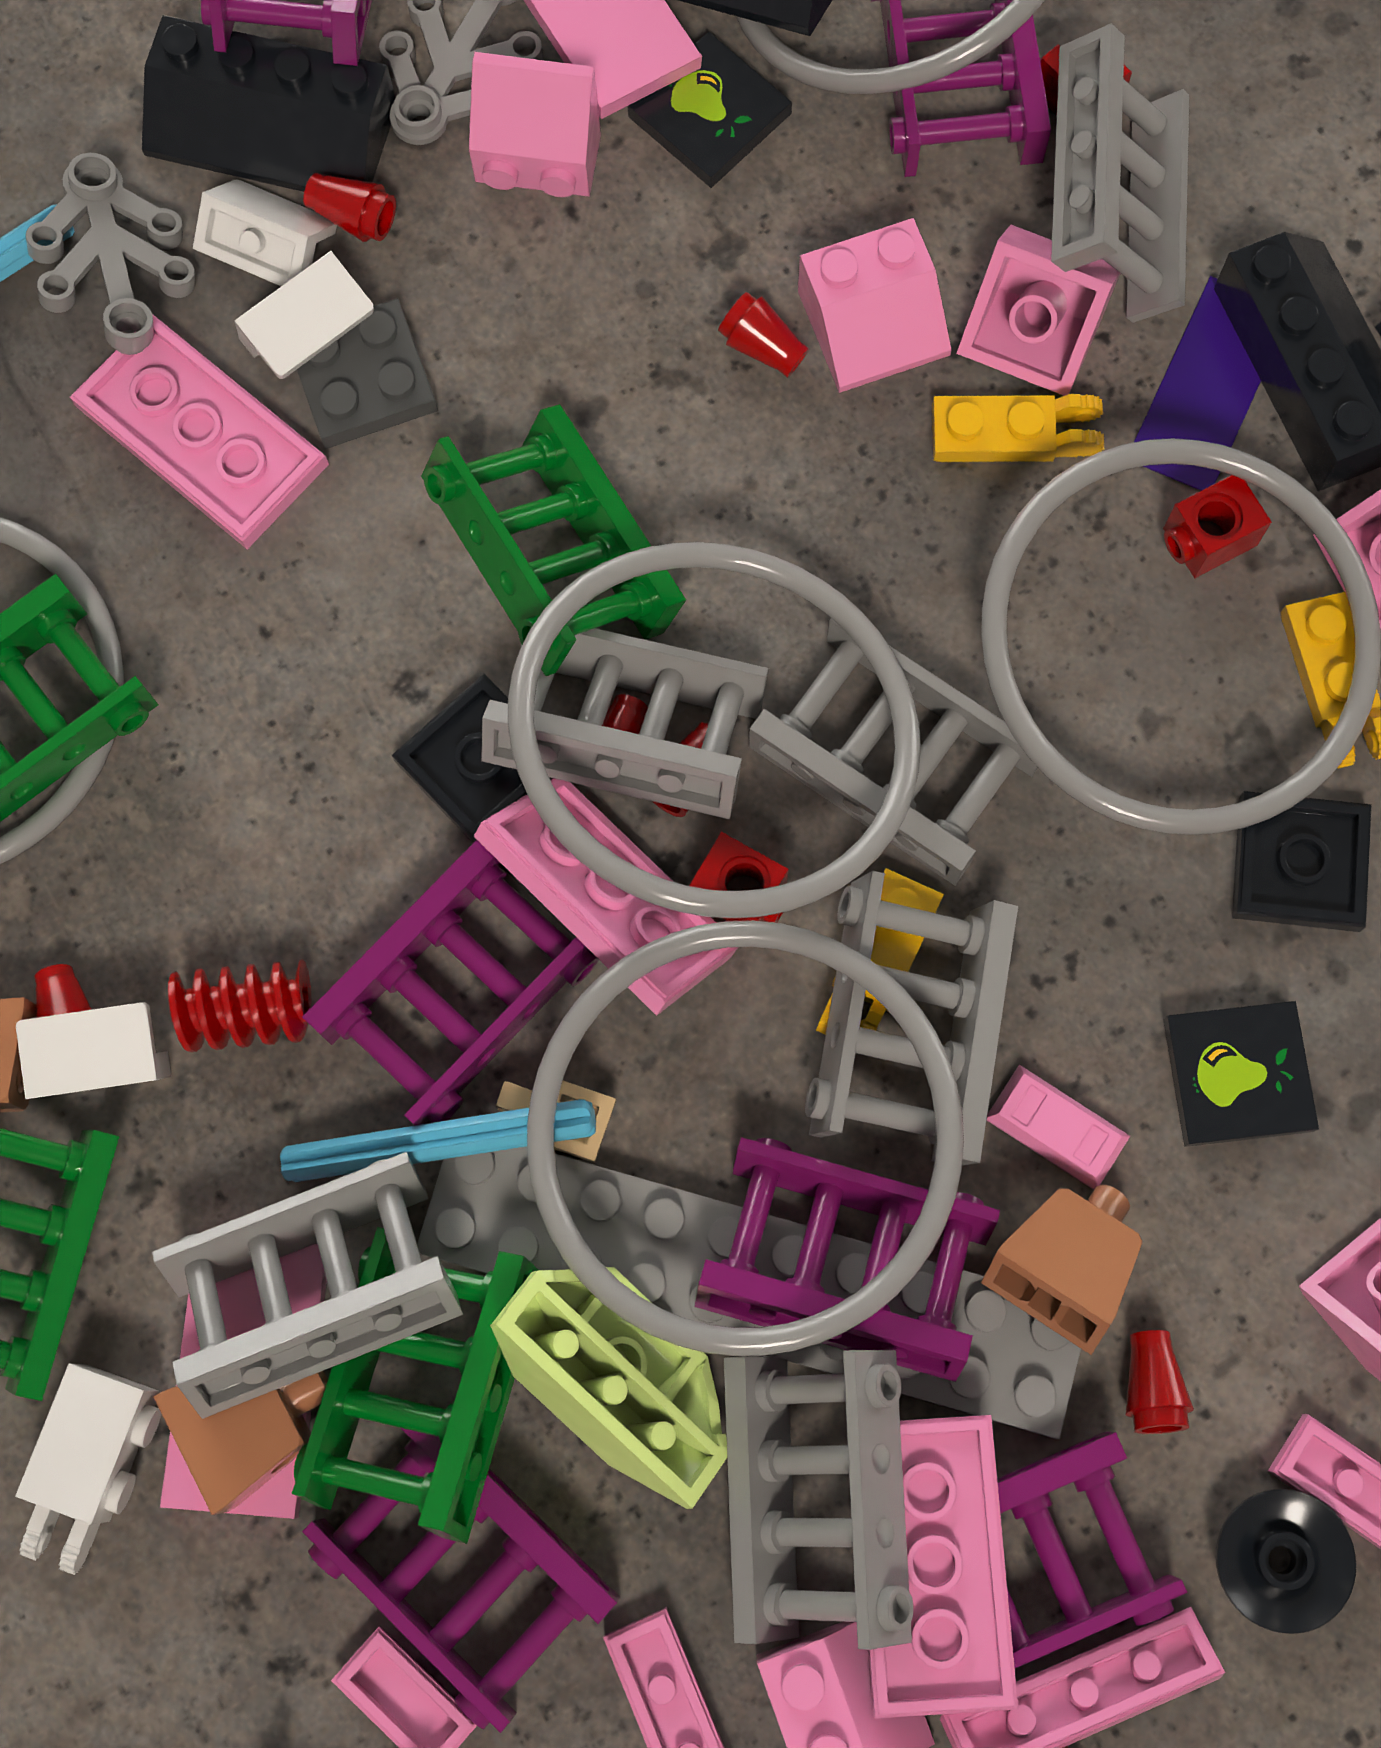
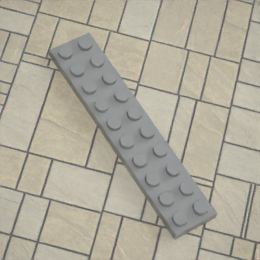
M527 1146L443 1159L417 1243L420 1255L431 1258L438 1256L441 1261L486 1274L494 1270L499 1251L525 1256L539 1270L570 1269L549 1236L539 1212L530 1179ZM555 1154L558 1179L573 1222L588 1247L605 1267H615L652 1304L683 1318L717 1326L735 1328L763 1327L694 1307L705 1260L720 1263L721 1260L728 1259L743 1207ZM768 1215L754 1265L759 1270L760 1275L784 1282L786 1279L794 1276L807 1228L806 1225ZM832 1234L820 1285L824 1288L826 1294L846 1299L861 1289L872 1244ZM929 1260L924 1262L913 1279L895 1298L887 1303L891 1309L890 1312L913 1319L925 1315L936 1262ZM963 1270L951 1322L957 1327L956 1331L973 1335L967 1363L956 1382L897 1365V1371L901 1380V1394L974 1416L991 1415L992 1421L1053 1439H1060L1081 1348L983 1285L981 1282L984 1276ZM819 1343L799 1350L768 1356H779V1358L830 1374L844 1373L843 1351L846 1350Z

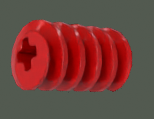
M303 959L299 960L295 979L287 978L281 962H273L269 981L262 982L255 964H248L242 984H236L229 966L222 967L217 986H210L205 971L203 969H196L192 988L188 989L184 988L179 973L177 971L172 972L168 981V1003L171 1021L180 1044L188 1052H197L202 1048L206 1039L211 1048L222 1050L228 1045L229 1039L232 1037L236 1045L243 1048L249 1047L253 1043L257 1033L264 1044L274 1045L279 1041L282 1029L289 1041L293 1043L301 1042L308 1028V1022L302 1016L311 1008L312 1003L310 977L306 962Z

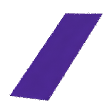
M1210 276L1134 442L1175 438L1200 440L1232 447L1261 380L1214 290L1217 278ZM1161 464L1143 466L1200 491L1215 484L1221 472L1194 465Z

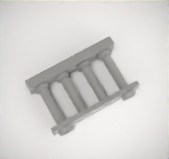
M1110 23L1060 46L1051 262L1064 272L1103 259L1127 278L1126 318L1134 323L1185 305L1189 94L1184 89H1181L1153 102H1149L1123 79L1125 35ZM1122 112L1132 120V139L1122 132ZM1121 165L1131 172L1130 192L1120 185ZM1119 217L1129 225L1128 246L1119 240Z
M831 618L829 620L827 642L837 648L836 652L789 715L782 714L778 718L766 709L761 712L750 727L749 747L869 827L881 808L889 788V784H885L882 788L862 774L864 769L861 765L892 722L889 704L884 691L841 750L833 749L830 753L810 740L812 737L809 731L856 665L860 663L875 673L859 646ZM890 646L906 675L914 700L941 717L921 745L919 773L914 796L904 821L890 843L956 886L969 868L976 850L967 845L969 838L966 834L1014 766L1030 777H1033L1038 767L1029 759L1015 740L1004 720ZM961 732H964L993 751V754L946 820L938 819L934 823L915 810L916 803L913 799Z
M594 628L575 635L576 642L556 672L591 681L577 720L541 712L555 674L545 676L543 671H540L534 700V725L542 762L549 777L730 819L736 799L742 758L726 755L737 716L741 715L757 719L761 714L768 668ZM616 687L652 695L639 734L602 726ZM489 700L482 718V761L517 769L509 737L508 704ZM677 701L713 709L701 749L664 740Z
M871 871L851 882V886H847L844 889L840 898L837 919L839 924L844 925L842 944L858 951L871 960L876 926L958 945L959 952L963 953L960 977L954 983L881 965L878 966L897 981L913 1000L946 1007L949 1014L954 1016L950 1041L946 1042L943 1047L956 1079L963 1113L964 1147L962 1166L980 1163L1018 906L994 900L971 910L970 914L964 920L882 901L881 894L885 873ZM836 970L819 1078L812 1080L805 1102L806 1116L812 1118L809 1135L822 1138L840 1134L843 1131L844 1119H852L928 1136L930 1143L934 1144L931 1161L935 1162L936 1123L934 1110L849 1092L855 1053L923 1068L908 1038L860 1027L866 989Z
M407 1152L389 1159L376 1161L366 1168L201 1233L188 1235L178 1242L152 1252L155 1265L177 1296L190 1295L200 1350L172 1363L176 1385L202 1419L463 1315L457 1292L438 1256L424 1262L421 1260L406 1207L427 1200L428 1196ZM381 1218L396 1272L357 1288L343 1232ZM317 1243L331 1298L292 1314L280 1257ZM253 1268L266 1323L261 1327L227 1340L216 1283Z
M896 1350L843 1351L844 1373L788 1376L787 1360L781 1359L779 1356L724 1357L734 1643L760 1644L798 1638V1620L857 1622L858 1649L872 1650L912 1643L911 1621L914 1609L913 1600L909 1592L899 1415L901 1380L897 1371ZM846 1402L848 1445L791 1446L789 1404ZM849 1474L851 1518H794L792 1475ZM795 1547H853L855 1592L797 1590Z

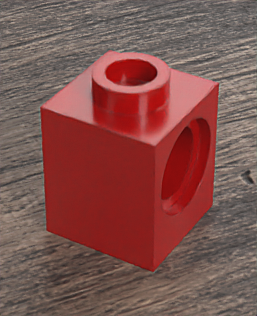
M1231 475L1175 504L1163 528L1165 531L1164 540L1174 560L1179 564L1185 563L1195 579L1258 546L1272 521L1246 481ZM1211 521L1216 523L1222 529L1224 535L1214 536L1206 533L1200 527L1199 522Z
M721 831L689 886L727 891L726 887L732 879L746 875L755 878L760 883L762 889L787 884L789 869ZM784 912L761 917L722 919L726 921L754 920L777 923Z

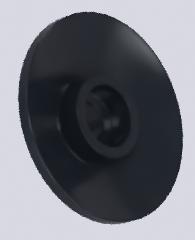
M1273 1489L1248 1497L1228 1515L1217 1539L1216 1568L1226 1596L1244 1617L1270 1631L1298 1634L1309 1632L1325 1625L1343 1609L1355 1583L1356 1554L1345 1525L1326 1504L1303 1492ZM1283 1546L1290 1554V1565L1285 1571L1277 1573L1269 1564V1554L1273 1548Z

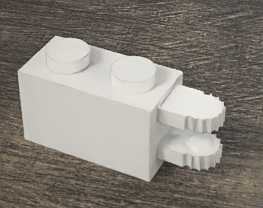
M68 1364L15 1496L36 1504L21 1542L20 1555L35 1561L37 1558L39 1559L50 1542L52 1532L61 1513L74 1518L75 1521L62 1549L59 1569L73 1575L78 1573L89 1554V1549L93 1544L100 1523L110 1522L113 1513L120 1514L131 1497L136 1476L129 1472L139 1446L146 1448L149 1445L159 1425L161 1412L159 1408L155 1407L156 1401L153 1396L161 1391L90 1365Z

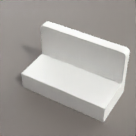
M232 180L202 192L193 249L279 286H283L312 264L316 243L334 235L337 225L313 210L244 181Z
M329 251L234 321L239 340L254 358L260 355L279 379H284L372 315L374 306L333 252Z
M145 1002L24 1019L16 1023L25 1099L171 1077L168 1051L156 1053L150 1007Z

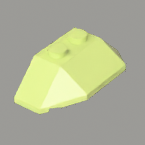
M606 1267L621 1283L643 1299L649 1301L615 1267ZM571 1269L531 1272L490 1325L513 1377L609 1466L682 1507L693 1509L727 1459L726 1433L722 1434L719 1402L708 1356L704 1352L677 1346L654 1337L628 1323L602 1304L579 1281Z

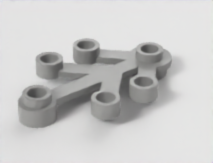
M407 0L410 18L414 24L421 27L434 69L425 84L421 86L413 66L416 62V52L410 35L403 31H391L380 40L379 49L383 64H386L388 70L393 72L399 94L396 96L390 110V121L393 131L401 140L413 145L431 143L445 132L448 121L470 115L471 90L448 95L455 82L472 77L474 52L543 60L542 42L538 35L531 31H520L512 35L507 41L476 49L501 6L510 5L516 0H475L451 41H449L442 20L444 15L442 0ZM431 3L434 5L431 9L426 11L417 9L421 4ZM395 48L406 49L399 56L389 54ZM523 48H531L534 50V52L528 56H521L517 54V52ZM417 116L428 117L422 121H412Z
M83 153L72 159L63 174V189L66 195L42 222L32 224L26 231L29 256L36 262L51 264L58 261L64 254L63 235L86 212L88 213L91 225L87 233L58 266L39 277L37 281L39 302L44 309L54 313H62L71 309L76 300L75 286L99 260L109 300V305L103 313L105 338L120 353L127 355L138 354L152 342L154 335L153 316L147 305L134 299L124 258L159 277L160 289L166 295L173 298H183L191 294L195 287L193 264L184 257L170 256L162 251L173 249L181 243L183 238L182 219L175 211L168 208H158L123 188L122 175L109 158L98 153ZM112 209L145 226L147 239L150 243L118 226L115 223ZM160 226H168L171 227L173 230L168 232H161L156 228ZM40 240H51L54 242L48 246L37 244ZM171 274H181L184 275L185 278L182 280H173L170 279L168 276ZM53 288H60L65 290V292L60 295H52L48 293V291ZM124 330H134V331H136V332H135V333H123L122 331H124Z

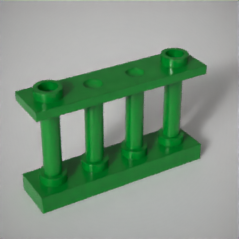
M560 404L539 411L521 447L465 463L449 436L438 439L421 475L430 499L442 509L518 631L521 644H523L529 630L543 610L552 601L543 587L544 584L594 568L622 554L651 547L648 539ZM533 469L539 473L552 496L496 512L480 485ZM565 518L570 522L584 544L528 563L511 535ZM668 570L634 577L613 586L612 589L615 595L586 604L577 611L553 641L541 668L544 675L549 676L557 672L577 640L575 635L625 617L631 619L644 640L663 634L686 602V598Z
M56 573L0 613V681L3 680L48 739L19 762L14 760L0 741V822L116 736H125L136 731L145 723L149 712L159 705L136 676L122 686H119L83 640L75 627L77 622L88 613ZM47 643H55L99 700V703L70 724L66 722L24 667L26 659Z
M0 1128V1156L59 1171V1178L67 1180L60 1205L51 1204L48 1210L0 1198L1 1227L40 1236L39 1242L48 1245L40 1271L32 1269L28 1275L0 1269V1297L19 1301L20 1309L28 1311L21 1337L11 1336L8 1342L0 1340V1376L8 1377L5 1389L15 1396L39 1401L43 1400L120 1136L97 1130H82L79 1141L70 1140L67 1145Z
M377 1227L372 1245L366 1248L361 1256L358 1267V1288L396 1272L384 1228ZM502 1251L498 1253L494 1270L489 1271L485 1276L444 1268L457 1292L458 1298L480 1304L481 1314L475 1334L470 1336L466 1342L418 1332L332 1367L309 1441L302 1446L295 1461L293 1495L317 1507L331 1510L339 1486L417 1505L421 1513L418 1522L419 1526L441 1538L465 1544L468 1543L515 1380L490 1325L530 1273L539 1270L525 1256ZM380 1352L459 1369L462 1378L454 1403L449 1404L445 1409L368 1391ZM359 1419L438 1436L442 1445L434 1472H430L426 1477H421L347 1459Z

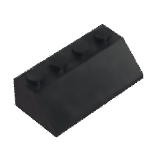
M162 15L144 67L142 151L148 157L304 192L309 178L314 173L372 183L391 127L390 110L395 100L388 67L386 64L359 59L357 66L334 64L332 52L232 31L227 51L217 52L214 51L212 28L210 25Z
M1282 232L1230 252L1214 290L1317 491L1319 492L1381 467V349L1324 242Z

